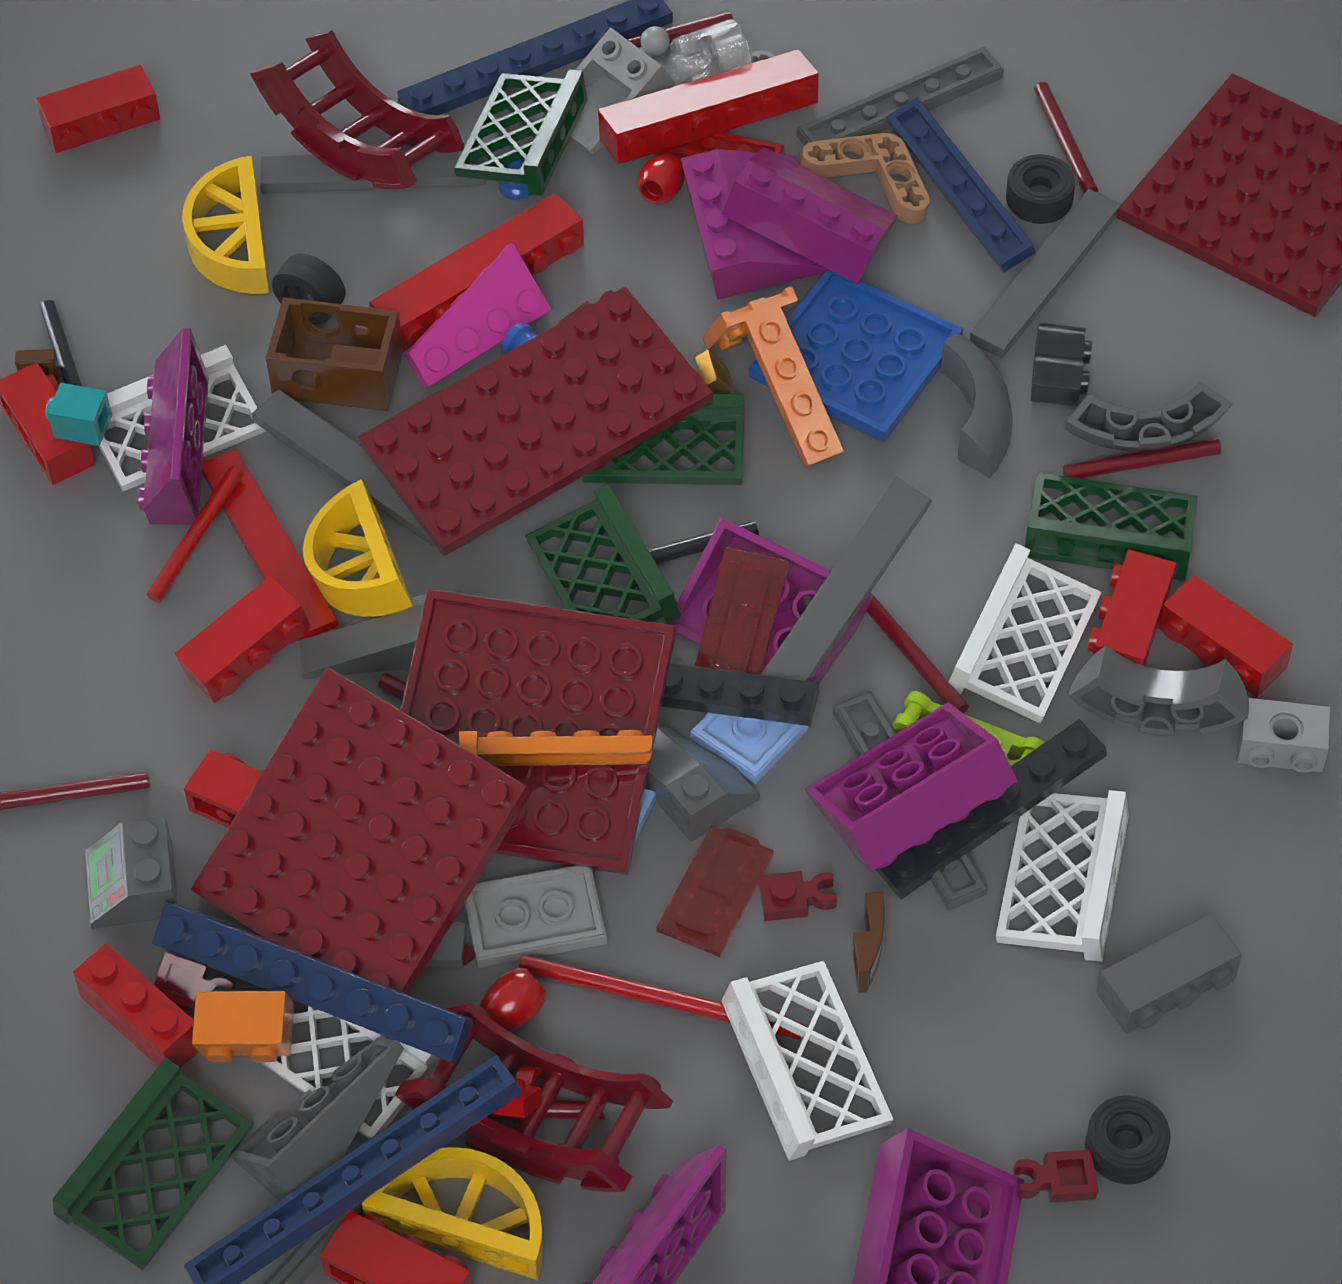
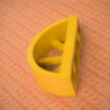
M246 156L215 167L196 182L186 197L182 221L190 258L205 278L231 291L247 294L269 293L256 178L252 156ZM241 192L242 199L236 197L233 194ZM218 203L237 212L236 214L205 217ZM239 227L215 251L208 248L197 235L198 232ZM245 240L247 241L249 261L228 258Z
M362 479L332 497L313 518L304 538L303 557L323 597L337 610L362 617L393 614L413 607L377 508ZM361 524L365 537L348 533ZM337 547L365 552L328 569L330 559ZM369 567L361 581L341 580Z
M440 1148L362 1202L363 1214L376 1216L387 1225L388 1230L398 1235L410 1234L425 1244L537 1281L539 1279L543 1264L544 1244L538 1204L523 1178L513 1168L494 1156L467 1148ZM446 1178L471 1179L455 1216L441 1211L428 1182ZM485 1184L502 1192L518 1208L482 1225L470 1221ZM414 1188L422 1205L399 1197ZM527 1223L530 1231V1240L505 1232Z

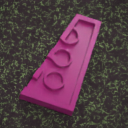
M513 242L504 247L499 256L476 277L472 285L463 294L458 296L442 317L436 320L404 354L423 388L430 387L501 342L508 331L517 323L525 322L529 324L551 310Z

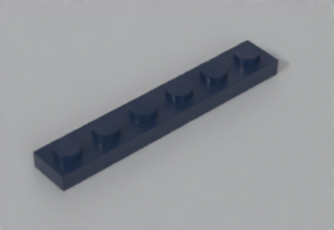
M918 97L886 116L889 126L903 140L913 157L1003 273L1036 253L1030 239Z

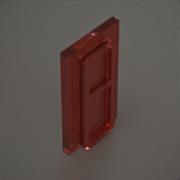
M725 547L695 667L756 675L762 674L790 564L789 561L761 555L758 552L751 553Z
M711 825L656 927V932L720 957L759 884V875H763L774 855V850L760 845L756 838L730 828L719 829Z

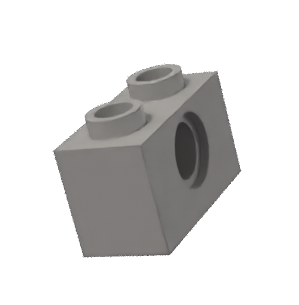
M1248 698V718L1239 722L1237 763L1250 764L1258 768L1269 766L1288 768L1302 773L1311 771L1323 772L1329 750L1330 707Z

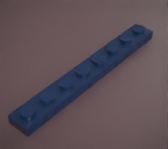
M629 0L397 91L398 102L400 105L418 113L441 115L491 95L501 73L526 76L542 75L585 58L610 27L624 38L629 39L642 35L649 27H663L673 23V12L664 0Z
M165 902L152 941L153 945L267 990L285 991L292 1000L449 1062L459 1063L473 1019L176 903Z
M493 1056L183 1265L194 1284H240L522 1093L520 1087L498 1056Z

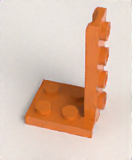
M790 286L785 288L780 294L767 299L764 297L749 302L748 306L730 313L729 311L721 313L702 336L707 350L710 351L720 347L721 351L724 352L742 344V338L747 336L800 459L805 467H809L839 455L844 450L786 320L785 315L798 301L793 287Z
M592 730L577 731L574 733V736H556V733L552 731L532 732L530 737H513L512 733L505 731L490 732L487 734V737H477V731H459V746L493 766L647 764L652 757V735L643 736V732L638 730L619 731L617 736H600L599 732Z

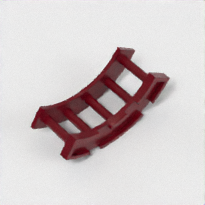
M333 30L305 38L312 52L290 66L285 67L281 61L261 66L250 73L259 92L276 116L282 113L294 128L291 135L322 163L351 180L358 181L362 178L372 182L373 187L395 190L408 188L417 182L411 169L413 165L435 150L440 153L461 152L465 147L451 115L438 116L418 113L396 103L375 88L349 59ZM320 65L335 88L309 103L294 83V80ZM346 99L362 117L339 130L321 114ZM374 126L391 136L377 147L355 139ZM407 144L413 146V148L405 153L402 150V147Z
M469 1003L447 1007L446 1009L473 1019L461 1058L474 1039L500 1056L499 1059L510 1074L516 1066L541 1067L542 1073L537 1077L545 1080L541 1086L542 1105L523 1118L518 1128L510 1129L487 1116L463 1132L469 1136L465 1144L477 1151L496 1157L510 1167L554 1183L561 1184L564 1177L581 1180L580 1186L584 1190L624 1192L633 1176L619 1165L618 1156L644 1109L670 1108L673 1100L661 1090L660 1083L647 1074L605 1072L576 1064L572 1059L562 1054H550L498 1025L490 1019L489 1013L478 1005ZM440 1058L430 1077L403 1080L394 1095L414 1110L446 1089L445 1085L458 1063ZM561 1088L589 1097L563 1144L556 1145L534 1138ZM607 1102L625 1106L602 1148L581 1149Z

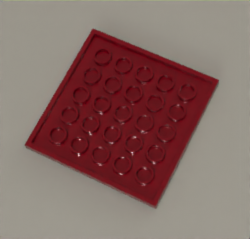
M1232 73L1119 206L1117 219L1316 317L1342 284V125Z
M428 589L401 711L458 745L459 731H477V737H487L488 733L495 731L510 732L513 734V737H530V734L536 731H552L556 733V736H574V733L577 731L592 730L599 732L600 736H617L619 731L638 730L643 732V736L652 735L653 752L676 628L673 625ZM651 760L647 764L495 766L533 789L495 854L569 866H583L594 870L628 875Z
M327 667L190 890L268 940L410 994L533 789Z

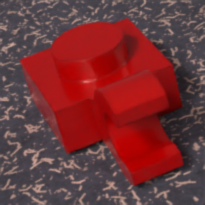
M527 1065L520 1066L514 1079L522 1093L491 1114L525 1118L542 1105V1087H535V1080L542 1073V1068Z

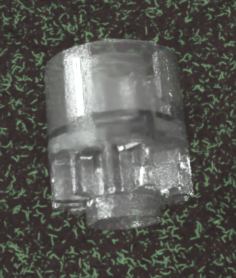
M729 19L672 39V43L669 44L672 53L667 58V69L670 77L676 83L674 86H678L751 64L753 59L742 29L734 20Z

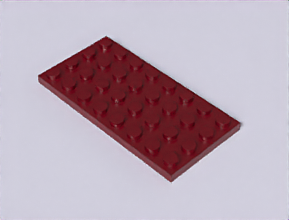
M625 286L358 437L361 447L442 555L445 556L699 410L702 405L713 400V392Z

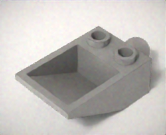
M658 26L647 28L641 35V47L638 48L610 27L575 69L583 71L588 100L570 137L592 154L604 146L599 140L598 109L665 90L676 84L666 70L651 58L652 56H659L665 53L669 47L670 38L663 28ZM641 66L640 71H638L636 67Z

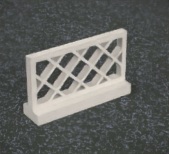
M226 345L201 355L209 377L207 403L227 408L222 422L206 418L205 427L216 430L217 434L214 440L204 443L203 458L266 432L256 423L243 428L228 425L234 410L249 414L252 418V413L257 409V406L233 364V357ZM148 377L107 393L112 412L107 430L116 426L126 429L128 432L122 445L108 441L103 437L99 448L122 492L146 482V473H143L142 470L125 477L121 465L125 455L141 460L142 451L129 446L135 432L145 435L144 425L139 423L145 412H151L152 399H148L147 395ZM229 379L235 387L231 399L211 394L216 384ZM239 397L241 398L243 403L237 402ZM113 452L118 453L117 458H115Z
M1015 543L954 668L949 683L960 695L964 688L1031 720L1041 723L1102 592L1027 558L1030 549ZM1028 574L1044 580L1049 590L1032 594L1026 582ZM1021 591L1023 597L1017 598ZM1074 594L1087 600L1088 603L1085 608L1070 612L1062 596ZM1053 599L1060 615L1043 618L1037 603ZM1027 605L1034 621L1017 625L1011 609ZM1080 619L1076 626L1074 620ZM1006 622L1008 628L1002 629ZM1065 623L1071 639L1055 643L1048 627ZM1039 630L1045 646L1029 650L1022 634ZM1012 636L1019 652L1002 656L996 640ZM1065 650L1063 656H1061L1059 651ZM991 653L993 659L987 660ZM1050 654L1057 669L1040 674L1033 658ZM1024 661L1031 677L1014 681L1007 665ZM998 668L1005 684L992 686L978 678L982 671ZM1046 682H1050L1048 688L1045 685ZM1035 685L1042 699L1040 706L1036 707L1022 700L1018 690Z
M1109 790L1108 798L1053 793L1036 806L1052 807L1057 815L1039 825L1031 816L1032 808L1019 818L996 931V941L1003 944L1084 952L1085 960L1102 962L1129 819L1126 792ZM1083 810L1099 812L1097 821L1083 830L1072 819L1073 816ZM1065 822L1075 835L1057 846L1047 833ZM1030 826L1032 828V831L1028 833V829ZM1040 838L1050 851L1032 862L1025 854L1024 849ZM1083 842L1091 851V856L1075 866L1065 853ZM1058 858L1068 871L1050 882L1040 869ZM1086 871H1088L1087 877L1083 875V873H1085ZM1033 874L1043 887L1024 898L1018 891L1017 884ZM1076 879L1083 886L1084 893L1068 903L1059 893L1058 889ZM1051 895L1061 908L1043 919L1032 906ZM1014 899H1016L1018 903L1013 906ZM1081 907L1080 914H1078L1076 910ZM1024 911L1036 923L1025 931L1008 930L1010 920ZM1069 915L1077 925L1075 937L1056 935L1050 927Z
M824 961L751 982L748 981L747 977L730 982L721 1001L789 1161L805 1156L810 1149L888 1126L892 1123L894 1119ZM817 977L823 991L819 1002L796 991L801 980ZM793 983L791 988L785 986ZM771 990L785 997L786 1000L780 1013L778 1014L763 1007L757 993ZM826 1000L828 1002L829 1007L824 1005ZM791 1001L814 1011L808 1028L784 1017ZM819 1015L837 1023L840 1030L837 1041L813 1031ZM769 1021L774 1023L773 1028H771ZM779 1026L803 1037L796 1054L779 1046L775 1037ZM843 1039L845 1041L846 1046L842 1045ZM808 1040L832 1051L825 1068L801 1057ZM837 1054L854 1062L858 1071L854 1082L830 1071ZM786 1061L792 1063L790 1068H788ZM796 1066L820 1077L813 1094L796 1086L792 1077ZM825 1080L849 1091L842 1108L818 1097ZM860 1080H862L864 1087L859 1085ZM854 1094L870 1101L877 1116L863 1119L847 1111ZM803 1101L809 1104L808 1107H807V1109H806V1107H805ZM813 1107H817L838 1118L833 1129L816 1133L810 1119ZM843 1121L850 1123L848 1125L841 1126Z
M308 1006V1012L293 1015V1024L309 1021L311 1041L291 1044V1054L312 1050L314 1071L293 1073L289 1068L288 1056H281L282 1064L277 1060L260 1063L301 1092L305 1093L309 1089L313 1092L323 1087V1078L332 1077L334 1071L340 1067L321 1069L319 1049L343 1045L345 1062L352 1058L350 1043L366 1040L373 1042L377 1038L393 1039L338 1018L341 1020L342 1035L318 1040L316 1020L333 1017V1015ZM348 1026L355 1030L357 1033L349 1034ZM400 1042L404 1050L395 1065L404 1064L414 1071L409 1079L426 1077L428 1074L431 1075L440 1058ZM315 1080L316 1088L306 1081ZM385 1082L376 1098L381 1099L382 1113L371 1127L363 1122L358 1130L367 1139L370 1140L385 1130L405 1105L394 1095L399 1086L387 1088ZM394 1096V1098L388 1104V1097Z

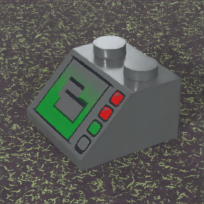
M165 816L121 822L85 850L90 924L92 929L160 919L165 902L178 904L173 846Z

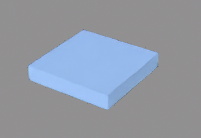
M708 713L690 731V740L731 763L745 778L757 784L808 730V726Z

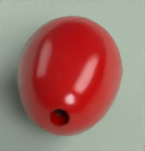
M662 153L652 157L642 166L637 178V188L640 195L646 201L653 204H664L678 195L685 178L681 159L672 153Z
M513 969L500 976L490 986L479 1006L489 1013L491 1020L510 1032L523 1026L538 1014L545 1003L546 991L527 969Z

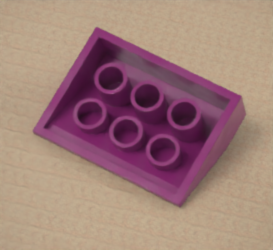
M765 147L748 160L736 178L721 213L856 284L860 282L897 218L896 214Z
M716 149L681 158L688 193L717 300L821 274L827 270V268L721 214L736 178L748 160L757 152ZM779 154L797 164L795 155Z
M182 328L156 359L154 375H149L147 379L148 399H152L151 412H145L144 432L146 436H149L148 449H142L141 469L143 473H146L145 486L139 487L138 506L139 510H144L150 524L192 525L199 514L209 377L191 328Z
M721 517L677 602L682 618L668 625L675 626L677 634L761 675L831 571ZM871 593L810 682H818L819 685L850 641L874 597Z
M947 702L809 786L805 791L853 855L867 869L873 871L876 868L890 865L896 860L897 855L910 847L929 841L936 831L949 823H956L965 819L972 809L985 801L999 798L1006 792L1008 787L1018 782L998 739Z
M909 1128L880 1144L852 1284H1007L1021 1198L1017 1197V1189L1019 1184L1024 1183V1180Z
M716 1145L679 1162L670 1176L666 1173L661 1176L651 1195L653 1200L645 1211L639 1209L632 1216L626 1228L627 1236L619 1247L613 1245L608 1249L600 1263L599 1269L601 1272L592 1284L675 1283L726 1211L725 1148Z

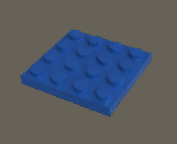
M829 269L824 272L787 319V323L828 416L882 442L887 440L941 368L943 342L954 334L960 333L963 335V328L862 281L856 284ZM756 359L749 367V378L768 386Z

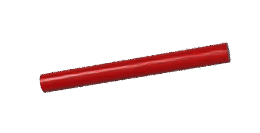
M232 465L228 468L146 593L151 600L157 603L162 601L244 475L239 468Z

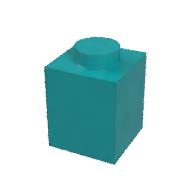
M60 382L55 397H50L47 402L45 417L47 421H50L54 438L100 446L111 420L112 412L106 390Z

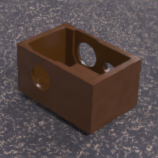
M283 297L266 354L272 394L279 389L297 401L388 411L403 354L399 311ZM317 312L326 313L333 316L338 321L339 326L332 330L320 329L310 322L309 316ZM355 325L365 326L368 329L358 328Z

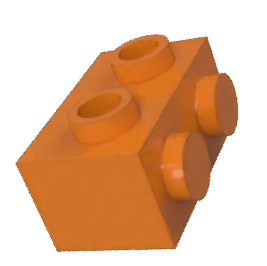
M196 991L192 1045L202 1056H205L206 1060L212 1062H230L233 1056H250L249 1059L256 1062H274L277 1060V1056H291L294 1003L285 991Z

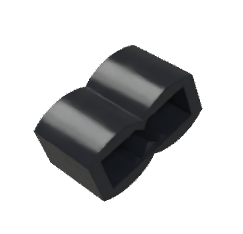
M1039 323L1035 344L1030 401L1077 406L1079 395H1087L1090 372L1082 371L1083 364L1090 363L1092 341L1085 340L1086 328Z

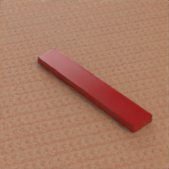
M236 448L202 463V475L212 492L231 465L243 472L244 475L222 509L263 580L271 575L302 606L310 626L304 630L302 636L298 639L299 642L305 638L337 627L336 617Z

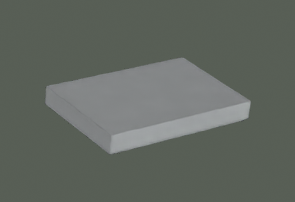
M568 866L476 883L465 902L478 968L518 961L523 954L540 957L607 944V936L593 873L589 867Z

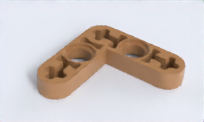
M880 133L813 141L804 146L799 163L800 166L823 178L875 172L893 213L897 215L899 220L915 224L925 219L930 202L929 195L905 143L898 136L891 133ZM853 152L860 155L861 159L853 160L847 158L843 153ZM899 174L906 177L908 181L899 182L892 179L890 175Z

